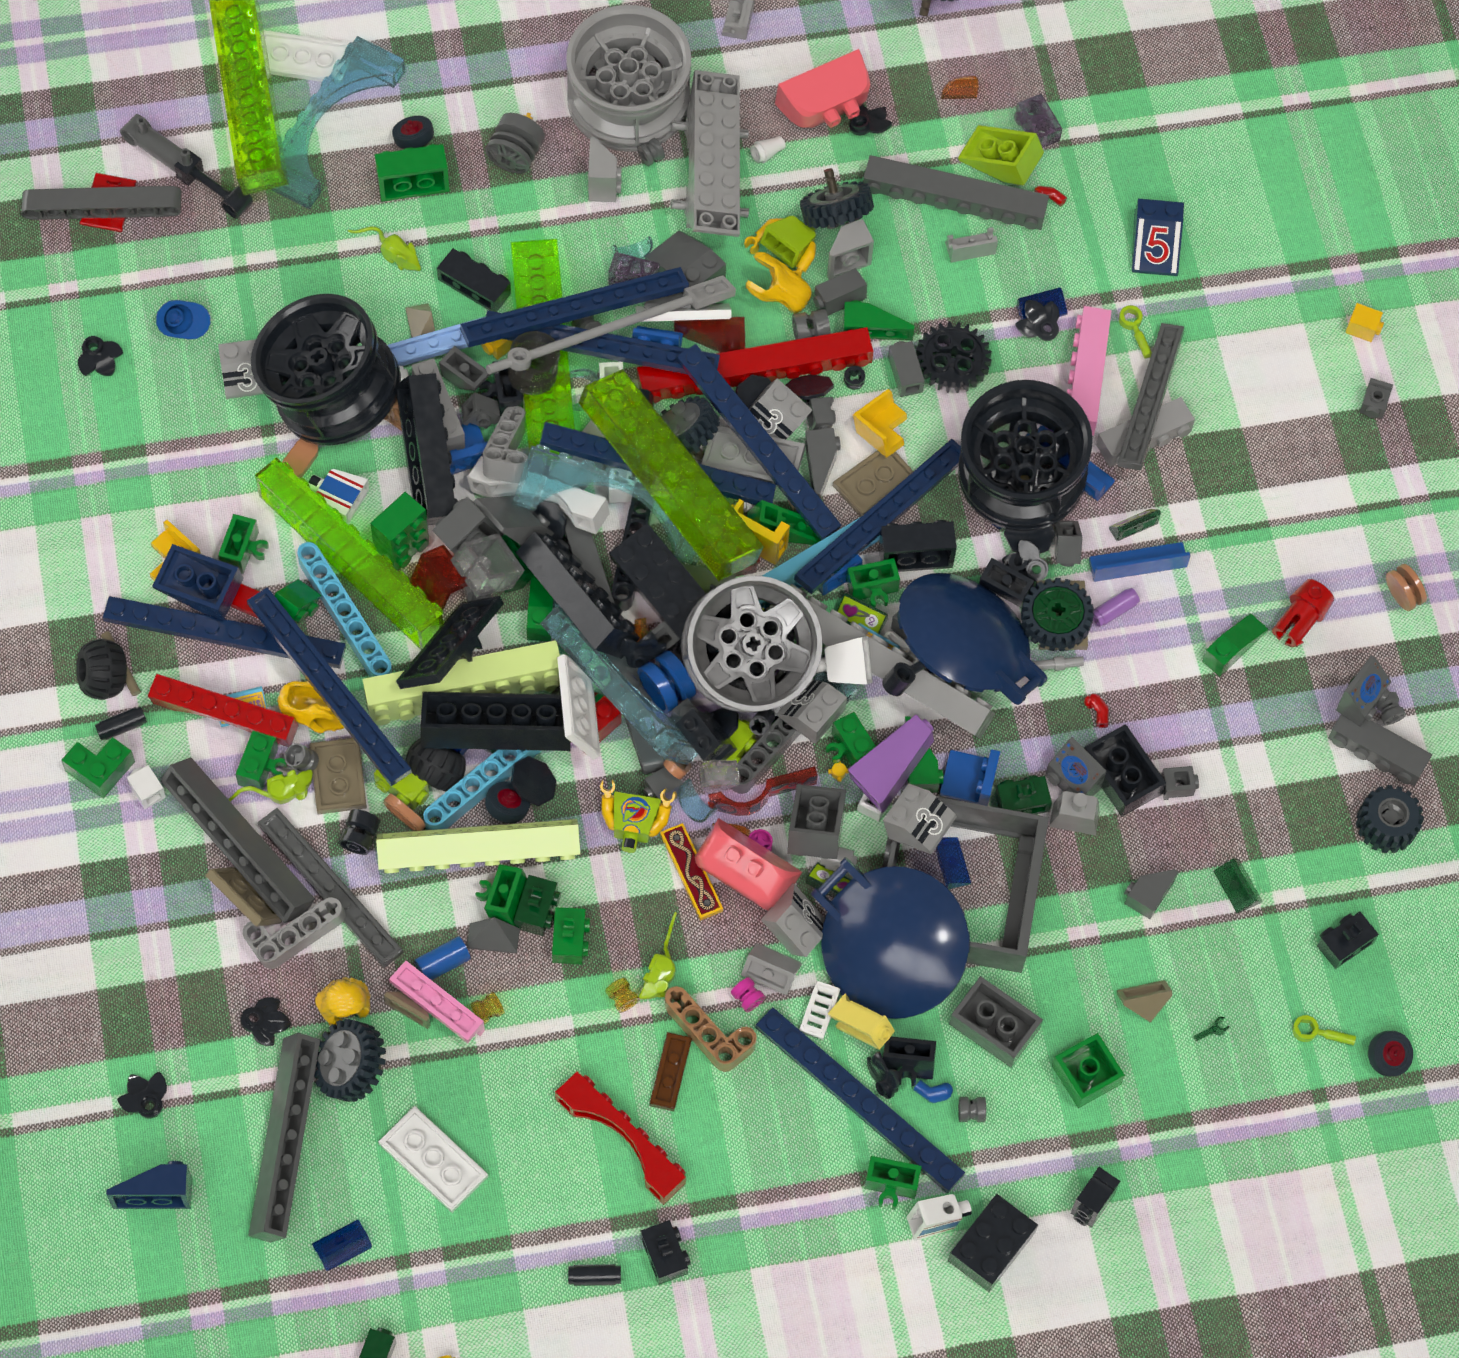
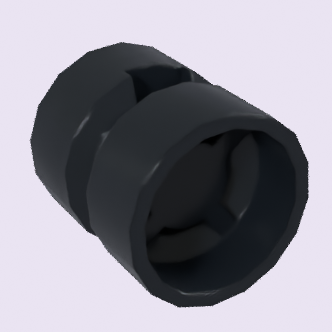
M352 809L346 820L348 828L342 830L338 844L352 853L367 855L373 843L371 836L376 835L381 823L380 819L367 811Z

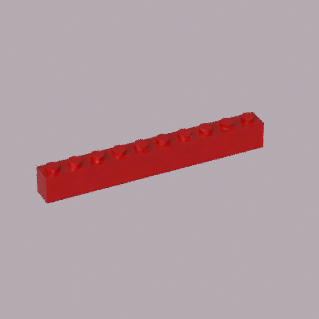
M866 327L717 353L720 355L717 371L732 388L752 374L767 377L773 382L777 378L795 379L800 375H817L829 370L840 371L850 366L863 367L872 363L874 351L868 328ZM647 366L637 367L639 389H646L652 392L654 403L669 398L680 399L691 394L703 395L702 391L688 374Z

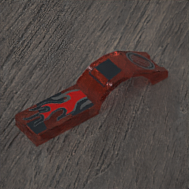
M814 766L766 779V787L762 794L748 802H735L727 798L721 791L708 794V807L710 810L735 816L751 815L760 811L771 796L796 790L797 784L816 785L818 774Z

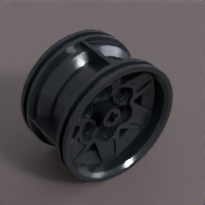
M316 294L301 298L285 306L262 328L254 343L251 354V370L257 385L265 396L276 405L280 417L290 431L301 440L311 444L338 445L365 435L387 416L397 399L395 385L401 381L398 361L387 344L377 336L375 326L365 310L357 302L345 296Z
M1036 380L1006 382L993 387L980 396L969 409L961 432L958 475L961 490L970 506L990 523L1015 531L1043 529L1059 522L1070 514L1084 493L1092 451V430L1082 407L1062 389ZM1010 423L1009 431L1001 430L997 433L994 432L1001 426ZM1036 423L1043 425L1050 430H1042L1038 432ZM1024 431L1030 435L1022 436L1019 433ZM1004 442L1009 446L1001 447L998 444ZM1047 442L1051 446L1043 447L1040 443ZM1068 454L1069 465L1065 469L1058 460ZM980 455L990 461V463L984 468L981 463ZM1006 464L1009 468L1001 469L999 465ZM1048 464L1051 466V468L1044 469L1041 467V465ZM1027 475L1031 479L1023 480L1020 476Z

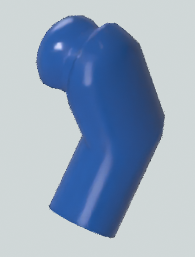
M922 1080L913 1089L931 1103L945 1101L953 1093V1087L949 1083L930 1087Z

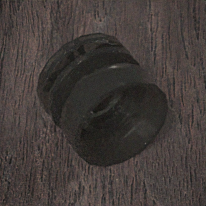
M538 331L525 332L512 342L510 350L521 347L529 351L555 342V340L546 333ZM560 350L531 360V366L526 370L516 371L508 368L509 381L513 387L521 393L529 395H539L549 391L557 380Z

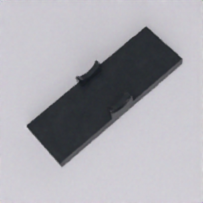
M501 596L461 602L396 680L399 688L405 689L440 683L463 654L468 662H472L474 649H482L478 635L504 604Z

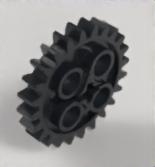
M948 321L945 328L939 323L938 330L930 327V334L923 333V340L919 339L916 355L924 379L930 378V386L937 383V390L945 386L947 393L950 392L951 388H955L956 393H959L960 387H963L967 392L969 384L976 388L978 381H984V376L988 375L989 367L991 366L992 359L990 358L992 351L988 350L989 342H984V335L977 337V328L969 331V324L961 328V323L958 321L956 327H953L952 323ZM944 343V344H947L948 346H947V347H942V346H940L939 344ZM963 347H968L971 350H964ZM936 364H943L944 367H938ZM964 367V368H967L968 370H967V371H962V370H960L959 368Z

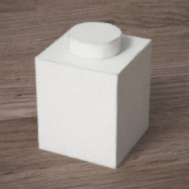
M149 765L133 770L130 776L127 777L130 788L144 810L166 798L162 785Z

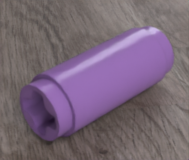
M1133 588L1124 590L1095 608L1093 621L1099 627L1106 625L1135 607L1140 602L1138 594Z

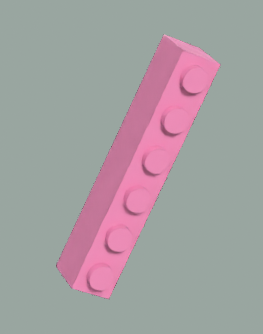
M1084 306L1082 315H1077L1075 328L1080 330L1079 333L1074 335L1073 347H1077V352L1072 351L1070 365L1075 367L1074 370L1069 372L1068 384H1072V389H1067V393L1084 410L1090 422L1092 436H1094L1098 419L1112 310Z

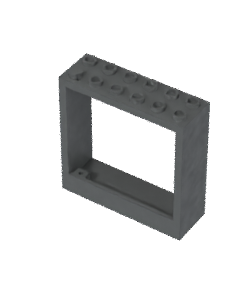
M937 797L957 816L951 827L1019 839L1002 947L970 941V953H968L967 963L1022 973L1028 952L1049 817ZM888 837L882 868L897 865L900 843Z

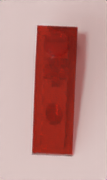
M745 317L674 321V332L683 333L684 338L722 353L745 349Z

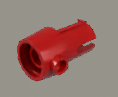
M1307 579L1289 597L1290 607L1272 629L1274 636L1280 641L1291 625L1295 624L1288 634V640L1285 642L1287 646L1298 647L1303 644L1302 639L1316 622H1321L1325 618L1334 602L1332 592L1326 586L1313 579Z

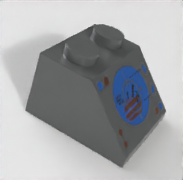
M1371 655L1346 688L1336 709L1337 712L1360 727L1365 720L1368 722L1372 720L1377 712L1376 705L1379 702L1383 704L1391 693L1388 690L1391 680L1374 656Z
M1071 737L1049 762L1046 774L1050 783L1054 786L1058 785L1062 791L1094 796L1101 790L1106 770Z

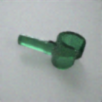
M1218 1017L1212 1024V1027L1194 1035L1195 1041H1199L1212 1034L1218 1036L1225 1034L1230 1026L1221 1028L1218 1025L1225 1017Z

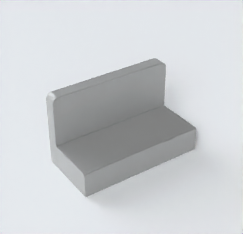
M757 943L748 954L741 976L750 977L759 984L787 995L802 963Z

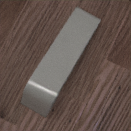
M514 406L504 410L483 451V474L487 478L511 483H522L527 479L528 457L524 452L516 451L525 434V410L522 407Z
M333 897L326 898L271 936L264 926L256 927L251 921L244 926L242 934L261 964L265 968L275 969L339 926L345 920L346 912L338 899ZM331 909L336 911L334 915L329 912ZM322 915L325 919V922H322L319 916ZM310 922H317L315 929L306 930ZM261 931V936L258 939H250L253 932ZM288 937H296V940L293 944H285V941ZM270 950L275 951L271 959H264L266 952Z

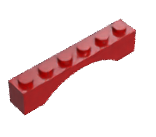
M157 673L148 693L149 699L155 705L173 711L186 712L218 720L250 733L256 731L276 737L277 744L286 747L292 745L299 726L296 719L292 716Z
M578 1071L574 1073L555 1091V1100L573 1117L600 1122L621 1135L633 1148L641 1163L645 1187L665 1205L686 1184V1172L676 1162L672 1164L666 1158L668 1155L659 1145L654 1146L648 1140L649 1136L642 1128L638 1127L636 1129L630 1123L631 1118L623 1110L618 1111L612 1105L613 1101L606 1093L602 1092L600 1094L594 1088V1082L587 1075L582 1076Z

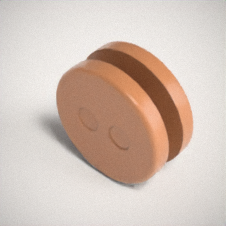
M1401 564L1397 567L1396 571L1391 570L1386 574L1387 586L1392 596L1404 610L1411 611L1415 609L1416 604L1421 605L1426 602L1427 594L1418 575L1410 566Z

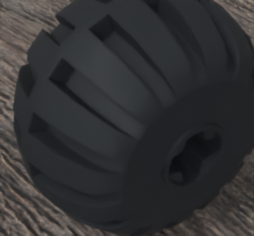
M96 639L84 644L78 653L76 663L77 681L81 691L85 695L98 700H105L120 694L127 678L126 657L122 647L107 639Z
M419 738L410 746L406 755L405 762L411 768L412 773L415 776L418 775L420 780H425L428 785L441 791H448L464 778L466 760L464 756L454 749L421 748V738Z

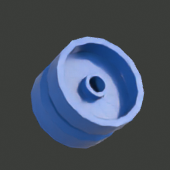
M666 650L658 655L655 659V664L647 662L637 670L643 688L651 697L656 707L665 714H668L678 706V700L683 702L686 698L690 700L696 695L694 683L686 668L671 651Z

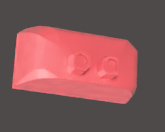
M857 49L779 83L775 105L791 122L802 128H813L825 122L832 128L841 123L840 116L846 114L848 119L857 117L860 113L859 107L867 100L870 89L868 71L860 50Z
M720 818L717 819L695 855V863L699 868L767 911L776 904L792 883H796L802 871Z

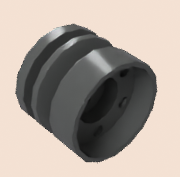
M505 113L496 126L495 133L491 136L485 151L488 158L500 168L512 173H526L545 139V133L530 118L518 113Z

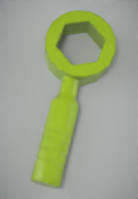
M1133 305L1125 306L1120 311L1119 323L1123 328L1134 331V337L1144 358H1150L1152 351L1143 332L1138 328L1143 318L1142 311ZM1127 313L1134 314L1137 320L1130 322L1125 320L1124 316Z
M1309 1015L1298 1017L1292 1027L1294 1037L1301 1042L1312 1041L1316 1035L1353 1046L1356 1040L1355 1035L1330 1029H1319L1317 1021ZM1300 1023H1309L1313 1032L1311 1035L1301 1034L1298 1025Z

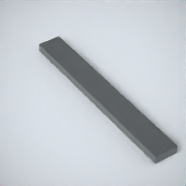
M1161 323L1118 459V467L1142 470L1184 335V326Z
M278 808L258 822V826L323 900L333 897L340 901L346 912L343 923L383 968L403 954L402 948Z

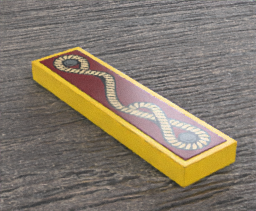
M681 823L661 831L660 836L699 920L701 921L723 912V907L707 873L695 863L697 852L684 824Z

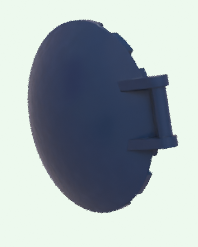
M932 573L913 580L901 594L897 619L899 628L903 629L907 636L905 642L917 659L938 677L949 683L953 680L964 685V689L982 693L984 690L1001 691L1016 705H1020L1025 701L1026 696L1036 687H1041L1047 682V675L1030 660V644L1021 621L998 595L985 586L955 574ZM1022 678H1028L1029 681L1021 688L1016 684Z
M844 857L836 871L819 888H815L811 892V895L827 911L822 929L821 948L824 965L832 983L840 989L842 996L846 993L850 1001L882 1016L885 1015L887 1018L912 1017L935 1008L957 987L965 972L968 953H970V931H968L965 913L960 903L942 882L925 872L907 867L893 866L874 869L863 874L848 858ZM849 872L853 879L830 901L826 897L827 893Z

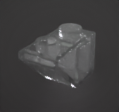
M711 760L699 765L701 790L708 795L739 785L740 773L736 760Z

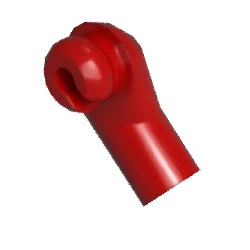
M1037 186L1034 191L1049 195V199L1060 207L1067 200L1065 195L1053 187Z
M1092 693L1086 696L1084 699L1085 706L1089 709L1094 708L1097 712L1096 726L1098 728H1107L1109 721L1108 705L1098 694Z

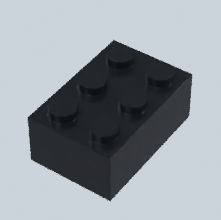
M937 520L933 523L916 521L906 525L890 523L886 526H881L878 546L880 561L894 558L898 572L953 568L957 549L954 521Z
M1126 724L1084 747L1106 770L1101 788L1121 817L1163 794L1166 781Z
M996 1193L950 1252L948 1262L986 1291L990 1292L1036 1233L1038 1224Z

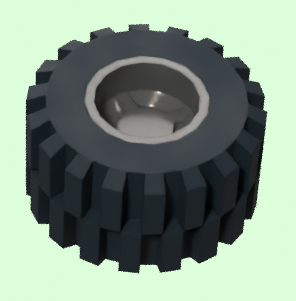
M1387 785L1385 789L1382 786L1378 787L1375 791L1369 793L1359 808L1356 816L1358 818L1356 828H1360L1358 834L1360 837L1364 836L1363 842L1366 845L1372 844V849L1376 851L1380 848L1382 853H1387L1389 850L1392 853H1397L1399 849H1406L1413 842L1422 827L1421 824L1424 820V816L1421 815L1423 812L1422 806H1417L1419 800L1416 797L1412 798L1410 791L1403 792L1402 787L1397 786L1396 789H1393L1392 785Z

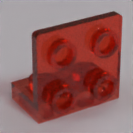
M443 544L420 555L409 584L412 590L425 603L427 609L437 618L442 615L450 594L469 586L472 579Z

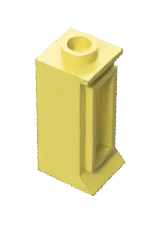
M846 993L828 1013L829 1017L839 1021L835 1025L837 1029L879 1050L895 1032L885 1015L882 1016L850 1001Z

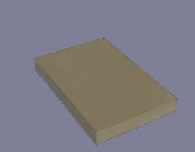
M877 450L836 479L832 486L855 512L862 517L914 471L896 451L886 458Z
M353 738L309 743L310 749L315 751L319 757L318 765L312 771L317 814L366 809L360 746Z
M236 867L210 869L205 875L256 927L280 924L282 922Z

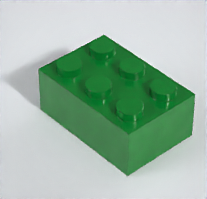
M430 144L426 147H410L399 151H383L379 154H374L381 202L450 192L448 166L443 144Z
M406 492L401 494L370 523L374 553L394 572L400 568H405L410 563L412 557L417 552H422L429 544L426 509Z

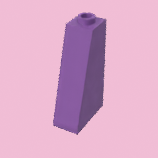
M914 715L848 769L850 779L881 813L890 805L934 741L932 725L926 719L921 720L917 715Z

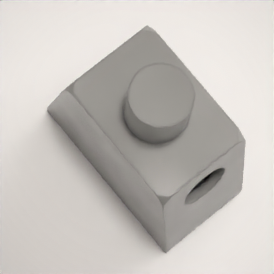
M1063 791L1053 804L1049 827L1096 836L1100 814L1098 798L1085 795L1084 793Z

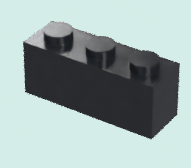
M452 248L437 267L439 281L489 311L497 312L511 295V283L504 275H497L487 265L477 263L463 251L459 252Z

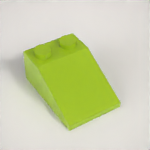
M978 125L960 153L958 160L1004 183L1025 185L1043 156L1044 151L1037 133Z

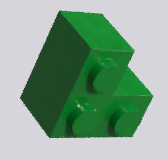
M113 737L97 755L79 742H76L61 760L65 772L103 799L135 763L132 750Z

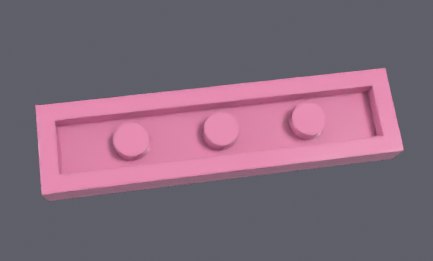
M405 961L389 979L391 984L465 1042L469 1043L475 1034L481 1036L485 1031L482 1019L409 962Z

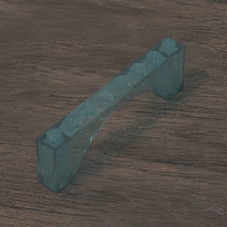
M359 36L355 38L353 43L350 42L341 60L338 59L335 62L329 77L326 76L323 79L320 90L317 94L314 93L311 96L308 107L305 111L299 113L296 124L293 128L287 130L284 141L280 146L277 145L270 161L262 166L260 170L262 185L310 209L322 192L320 180L314 177L308 162L310 138L319 119L334 104L349 95L375 87L390 86L394 88L406 72L404 59Z
M537 444L536 447L531 446L512 504L535 511L537 505L545 499L570 488L597 485L618 489L638 499L657 517L670 540L673 554L678 560L693 566L698 563L715 508L710 507L711 503L697 499L696 502L689 500L686 494L674 491L673 494L665 492V488L657 484H651V486L642 484V480L634 476H628V479L619 476L618 471L610 468H605V471L598 469L595 463L583 460L582 463L575 461L573 456L567 453L560 452L559 455L551 453L550 448Z
M556 606L540 623L543 628L662 759L689 765L698 754L676 726V722L647 700L618 671L605 653L595 650L561 607Z

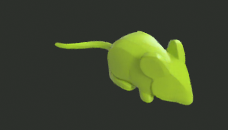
M374 226L359 230L348 229L350 233H362L370 230L377 231L382 243L380 250L388 262H395L399 270H421L412 242L407 245L396 234L385 238L383 231Z
M291 770L287 773V776L279 774L267 779V792L253 786H247L237 790L228 800L232 801L238 794L244 791L257 792L270 798L277 804L288 803L295 797L298 800H303L307 796L313 772L312 770H307L296 774L295 770Z
M676 912L672 917L664 942L665 955L655 953L648 968L650 971L643 978L645 982L639 995L640 999L665 997L669 984L675 977L676 968L668 950V943L677 915Z

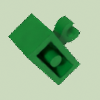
M233 514L218 554L219 561L238 567L241 574H244L251 554L257 560H264V553L258 552V549L269 548L267 541H256L259 534L256 519Z
M892 558L847 568L846 583L851 599L857 601L870 598L872 609L876 608V599H881L884 602V606H888L889 598L887 594L898 592L900 585V576L895 559Z
M299 579L280 589L274 595L295 623L299 624L307 616L312 617L319 608L317 603L321 597L319 593Z
M852 712L833 722L831 734L837 743L828 744L825 751L826 753L830 751L838 753V755L832 757L833 764L840 762L843 755H845L850 765L853 766L876 746L856 713Z
M252 731L235 774L239 786H253L262 790L269 772L273 776L283 774V772L277 771L276 768L278 766L288 767L283 758L275 759L278 751L276 737Z
M499 864L492 885L487 880H480L481 888H486L487 890L484 893L476 892L475 895L479 901H487L484 909L489 918L495 917L514 926V918L527 881L526 874L522 868Z
M555 907L552 963L582 965L583 956L588 957L589 941H584V935L590 932V918L586 917V909Z
M871 1156L864 1189L882 1192L879 1196L878 1206L882 1207L883 1200L889 1198L893 1202L892 1210H895L898 1205L897 1196L915 1199L922 1166Z

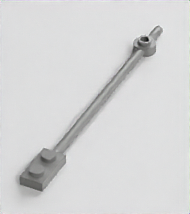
M722 275L685 288L684 297L529 351L521 347L513 348L508 352L506 359L486 365V371L489 375L507 368L523 371L531 366V360L689 304L696 310L734 297L736 288Z

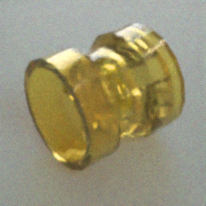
M626 978L616 980L605 990L609 999L615 1001L614 1006L619 1013L629 1010L640 1000L636 992L631 991L630 983Z
M494 992L487 994L485 999L481 1001L476 1000L471 1003L474 1014L484 1021V1025L490 1021L491 1017H500L505 1014L503 1006Z

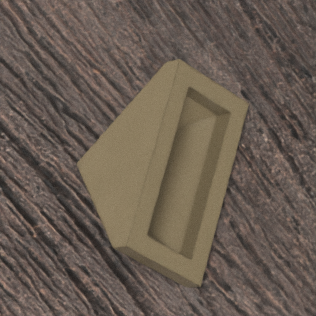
M428 303L405 307L412 338L435 331L432 311Z
M1162 980L1117 990V995L1124 1006L1151 1023L1172 997V990L1167 982Z
M403 992L385 993V1004L426 1029L431 1026L429 1013Z

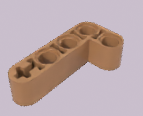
M675 986L667 990L665 994V1009L667 1013L692 1038L696 1046L718 1070L728 1072L734 1069L755 1051L757 1038L753 1029L741 1027L726 1037L682 987ZM672 999H674L675 1001H678V1000L680 999V1000H681L680 1005H679L678 1002H673V1003H672ZM696 1016L699 1021L691 1024L686 1021V1018ZM710 1034L715 1037V1040L713 1042H705L702 1037ZM745 1037L750 1039L751 1043L744 1046L738 1040ZM728 1053L732 1058L729 1061H722L719 1055Z

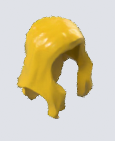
M756 252L754 255L755 260L769 269L772 281L769 289L764 290L748 280L745 284L748 291L759 300L783 304L793 314L801 312L811 298L812 292L809 284L778 259L765 252Z
M293 681L285 684L280 690L277 701L281 713L294 717L297 723L308 726L314 732L320 734L326 731L336 732V730L345 728L308 681Z
M343 977L342 980H333L321 992H318L315 997V1003L320 1014L331 1026L332 1024L337 1025L336 1022L339 1020L343 1021L341 1018L357 1014L360 1019L366 1018L370 1012L371 995L368 987L361 980Z

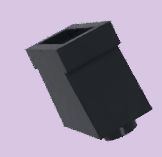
M692 708L676 723V726L703 761H714L716 765H721L737 750V747L710 712L706 711L704 713Z
M1098 1167L1073 1205L1071 1214L1074 1215V1220L1083 1226L1088 1225L1092 1228L1114 1197L1121 1181L1101 1167Z

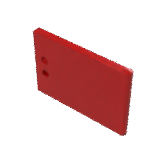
M96 173L91 188L135 187L137 182L133 179ZM82 218L80 225L122 232L126 218Z

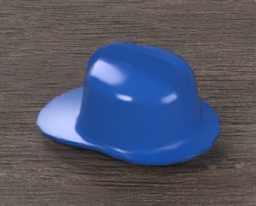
M171 300L163 304L156 314V324L159 331L169 337L197 339L208 331L211 324L208 310L195 302Z

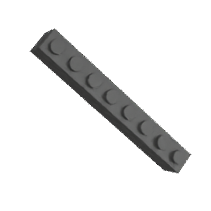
M872 155L869 156L863 178V183H867L870 186L871 194L887 195L893 199H904L916 204H927L938 209H949L960 214H971L983 219L998 220L1005 224L1020 225L1031 230H1042L1049 195Z
M191 757L171 764L161 780L162 784L284 924L295 920L307 912L315 898Z
M299 1032L283 1038L248 1234L249 1237L270 1243L285 1239L287 1236L320 1039Z

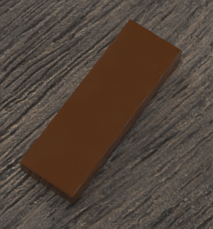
M667 1032L649 1106L675 1111L692 1042L691 1037Z

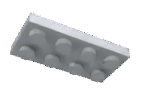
M718 426L717 433H713L714 438L708 440L701 464L775 484L734 431L729 427ZM771 437L799 471L805 451V444Z

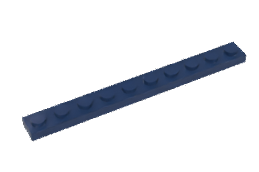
M681 267L462 323L460 324V331L468 348L684 292V289L689 287V283Z
M487 310L486 317L500 313ZM558 324L504 339L543 346L588 329ZM607 333L561 349L578 354L687 374L676 360L678 355L688 349ZM702 351L713 366L718 369L720 355Z
M694 344L678 355L676 358L677 362L818 538L823 540L841 528L840 522L697 344Z
M548 422L544 423L539 447L738 501L741 499L753 505L758 504L761 500L773 504L776 484Z
M950 439L798 571L794 576V580L812 595L880 535L881 526L894 523L959 466L961 446L953 439Z
M265 588L248 599L247 603L390 786L411 774L412 771L409 765L269 588Z
M109 596L103 614L104 622L290 659L267 628L227 619L223 621L212 616ZM307 636L330 667L341 668L346 643Z
M772 1007L756 1024L758 1031L910 1162L922 1166L921 1171L946 1193H949L965 1175V1172L776 1009Z

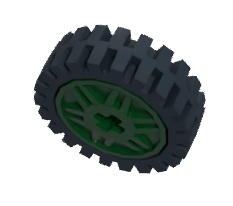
M1049 578L1044 583L1040 581L1036 584V587H1032L1029 590L1022 605L1021 620L1023 629H1026L1025 634L1027 637H1032L1031 641L1034 644L1039 642L1041 648L1045 649L1048 646L1050 651H1054L1055 648H1059V651H1064L1066 647L1072 649L1075 644L1079 645L1088 636L1093 623L1094 607L1091 604L1092 599L1090 596H1086L1087 591L1084 588L1080 590L1079 584L1076 582L1072 585L1070 584L1071 580L1065 579V582H1061V578H1055L1054 581H1051V578Z

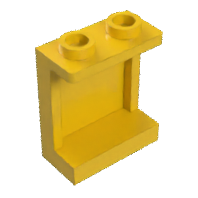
M739 499L736 505L732 504L726 513L728 518L725 524V528H727L726 538L776 565L788 547L790 525L781 521L775 532L744 516V501Z

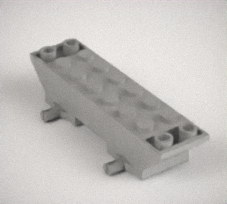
M695 70L689 105L687 107V119L685 122L675 120L671 122V130L685 132L687 148H689V176L685 201L671 199L670 209L684 210L686 228H691L693 232L739 237L740 217L748 218L749 208H740V138L748 139L749 129H740V76Z

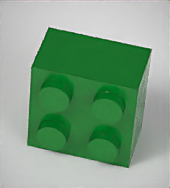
M1099 1033L1054 1057L1052 1068L1078 1108L1120 1086L1125 1077V1074Z

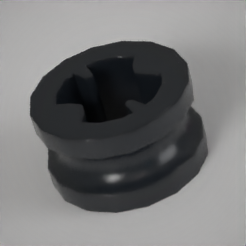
M850 366L845 371L844 384L852 390L860 389L865 382V371L859 366ZM851 375L853 377L858 375L859 379L850 380Z

